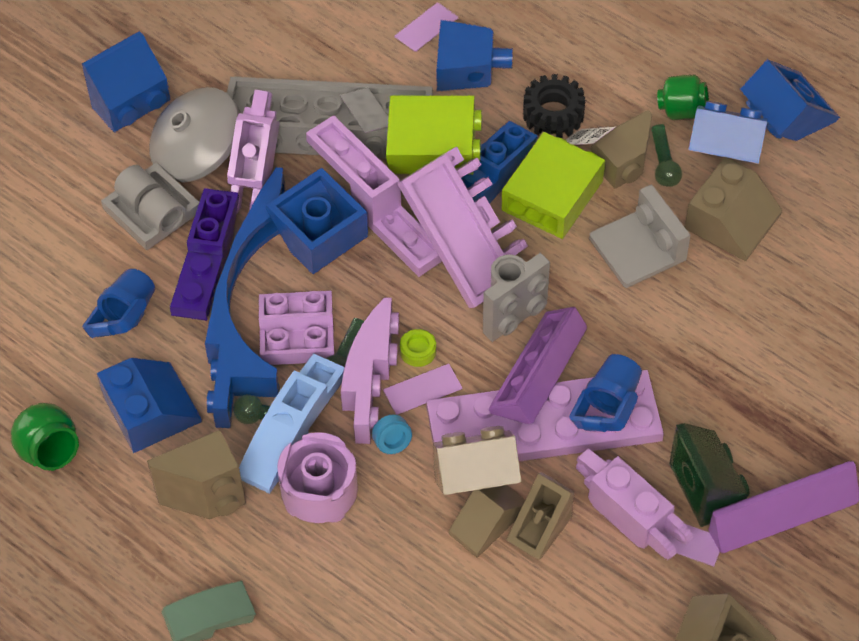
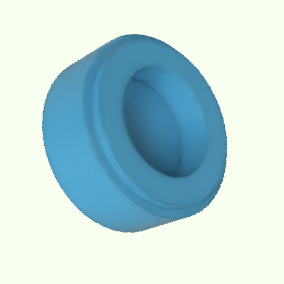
M388 415L381 418L375 424L372 430V438L381 452L396 454L403 451L409 445L412 439V430L403 417Z

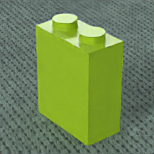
M390 95L386 147L388 168L394 174H412L454 147L458 148L464 158L462 162L454 166L455 169L476 157L480 161L481 139H475V131H482V110L475 109V96Z
M543 132L503 187L501 211L558 238L564 239L603 182L605 159L600 158L591 151L578 148L560 137H554Z

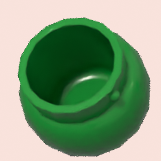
M38 403L29 406L18 415L11 428V444L19 458L43 470L54 471L64 467L75 457L79 448V438L76 434V427L68 412L55 404Z

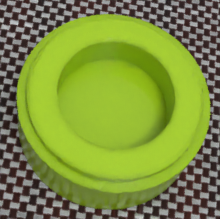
M414 329L402 336L400 340V356L406 364L422 367L434 360L437 352L436 340L430 332L423 329Z

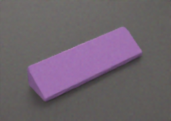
M576 307L549 311L544 314L488 409L491 414L524 424H532L535 421L587 329V325Z
M848 461L712 512L708 531L719 551L726 553L855 505L859 502L856 465L853 461Z

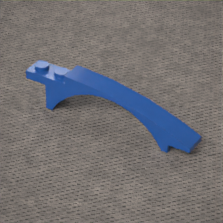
M279 167L275 168L260 190L237 232L215 291L205 348L208 364H211V381H215L214 391L209 390L207 393V413H213L216 428H231L234 396L276 397L280 390L277 368L264 361L250 349L237 332L230 316L232 292L243 267L259 248L280 234L266 210V204L285 192L283 168Z

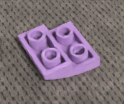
M332 291L259 294L260 358L271 365L307 363L314 353L335 362Z

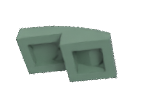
M242 581L201 591L163 607L161 611L172 641L211 639L215 630L252 623L256 615Z

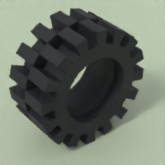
M552 74L551 80H548L546 75L540 76V83L534 79L531 82V87L527 86L523 103V119L527 121L526 126L529 130L534 127V134L538 136L543 131L550 135L556 134V137L562 138L563 132L570 136L573 134V129L578 131L581 127V122L583 123L585 112L584 90L582 87L578 88V82L574 80L569 84V77L563 76L562 80H558V74ZM549 102H558L567 108L560 111H550L543 108L542 105Z

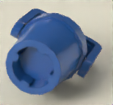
M137 269L125 270L110 287L104 289L97 300L96 308L82 327L89 337L95 338L123 334L136 327L143 318L144 310L155 291L153 281L148 275Z
M619 354L609 355L594 378L588 382L586 388L581 392L570 414V420L578 429H584L585 431L606 432L622 430L638 400L636 389L642 375L640 366L629 357ZM590 405H592L597 410L614 416V418L585 415Z

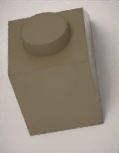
M649 110L615 127L592 144L591 152L605 159L604 178L614 189L625 183L634 182L643 174L652 121V113Z

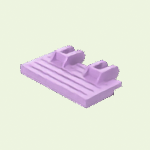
M454 147L397 184L469 308H474L483 302L484 291L491 287V266L493 262L503 255H516L528 245L524 239L512 242L507 248L501 249L497 240L514 231L517 226L512 219L494 230H490V228L500 223L499 219L485 196L475 202L472 197L491 186L492 182L489 177L481 178L474 185L466 188L461 178L477 170L481 163L476 157L455 169L454 166L462 162L464 158L458 148Z

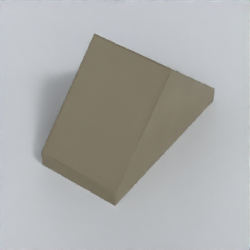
M538 473L506 540L536 559H542L572 518L574 491L544 473Z
M507 485L473 490L449 529V535L478 558L516 521L525 499Z

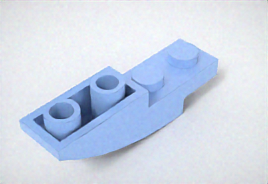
M313 353L300 372L295 370L292 372L268 409L239 466L242 481L269 494L279 481L277 467L283 449L290 443L293 445L297 441L302 440L303 435L309 434V428L341 385L345 367Z

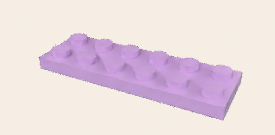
M648 370L642 371L636 389L637 403L625 427L620 431H585L584 429H578L570 420V414L581 392L594 377L556 382L532 424H524L490 413L488 409L499 390L426 400L433 442L442 441L441 436L449 433L464 432L465 437L481 435L480 430L483 428L503 426L504 431L510 430L515 435L519 461L582 453L588 448L591 451L660 442L663 440L664 433ZM590 405L585 415L614 418V416L597 410L592 405Z

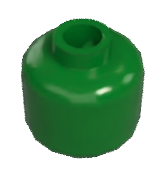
M694 74L668 77L663 89H658L657 92L659 110H665L667 117L674 121L695 119L697 107H705L706 101H709L707 83L701 82L700 78Z

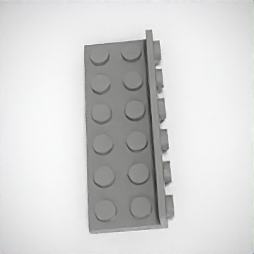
M230 77L227 94L237 103L240 114H243L245 107L251 108L254 90L272 93L270 111L277 112L276 120L280 122L275 153L320 155L307 142L306 132L334 115L377 158L387 159L388 127L365 133L340 95L369 88L389 117L390 95L433 96V87Z

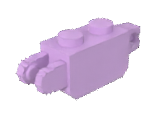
M254 90L251 108L245 107L243 114L239 113L236 119L227 180L228 184L232 185L231 192L239 193L237 213L242 205L243 189H253L250 202L251 208L260 190L272 174L280 122L276 120L277 112L270 111L272 93L268 91Z
M588 448L577 457L576 469L586 478L584 479V484L589 489L588 498L591 504L637 547L645 548L649 545L663 556L664 559L668 560L677 552L673 543L662 534L663 531L666 530L684 545L694 538L690 528L674 514L675 506L619 456L612 461L610 459L604 461Z

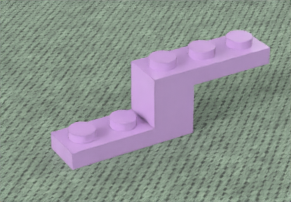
M333 115L306 132L307 142L350 184L351 196L367 211L368 227L418 277L442 262L421 224L401 206V190L397 184L400 179L343 123Z

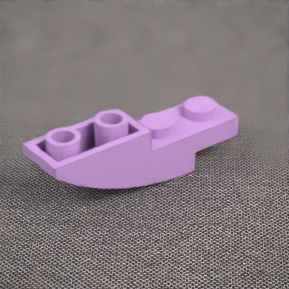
M383 298L362 324L347 356L341 385L342 411H355L354 434L356 444H370L371 429L379 421V407H373V397H380L381 380H389L390 366H397V343H391L392 334L398 335L399 312H392V298Z

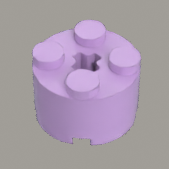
M314 432L303 435L302 440L297 441L293 445L290 443L283 449L278 460L277 470L281 497L287 512L292 516L311 523L341 521L354 504L358 491L356 461L353 453L345 446V442L332 434Z

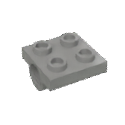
M154 163L146 170L139 165L127 167L117 177L114 184L115 191L101 200L103 210L146 250H149L195 217L199 201L158 163Z
M541 253L527 262L516 255H503L493 262L491 266V287L484 291L483 334L491 342L502 335L507 336L511 334L520 322L530 315L535 316L545 308L548 299L550 261Z

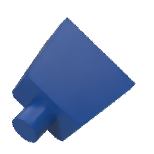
M440 20L437 91L490 86L492 68L512 69L513 48H493V30L491 28Z

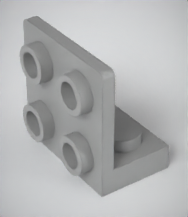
M651 184L640 189L636 212L592 231L589 235V240L623 287L628 288L686 261L691 235Z

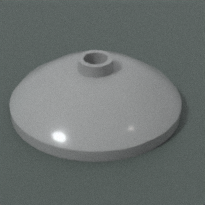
M212 87L198 88L176 98L163 110L153 127L149 143L152 164L158 163L177 182L194 181L213 172L231 153L235 123L240 113L237 103L226 92Z

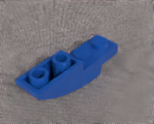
M509 120L481 145V165L474 171V174H466L461 178L466 188L474 185L481 178L489 177L491 180V186L472 197L474 202L483 196L486 197L489 204L494 200L537 142V135Z

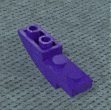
M204 188L187 239L188 252L171 301V316L207 321L214 301L216 287L230 252L239 193Z

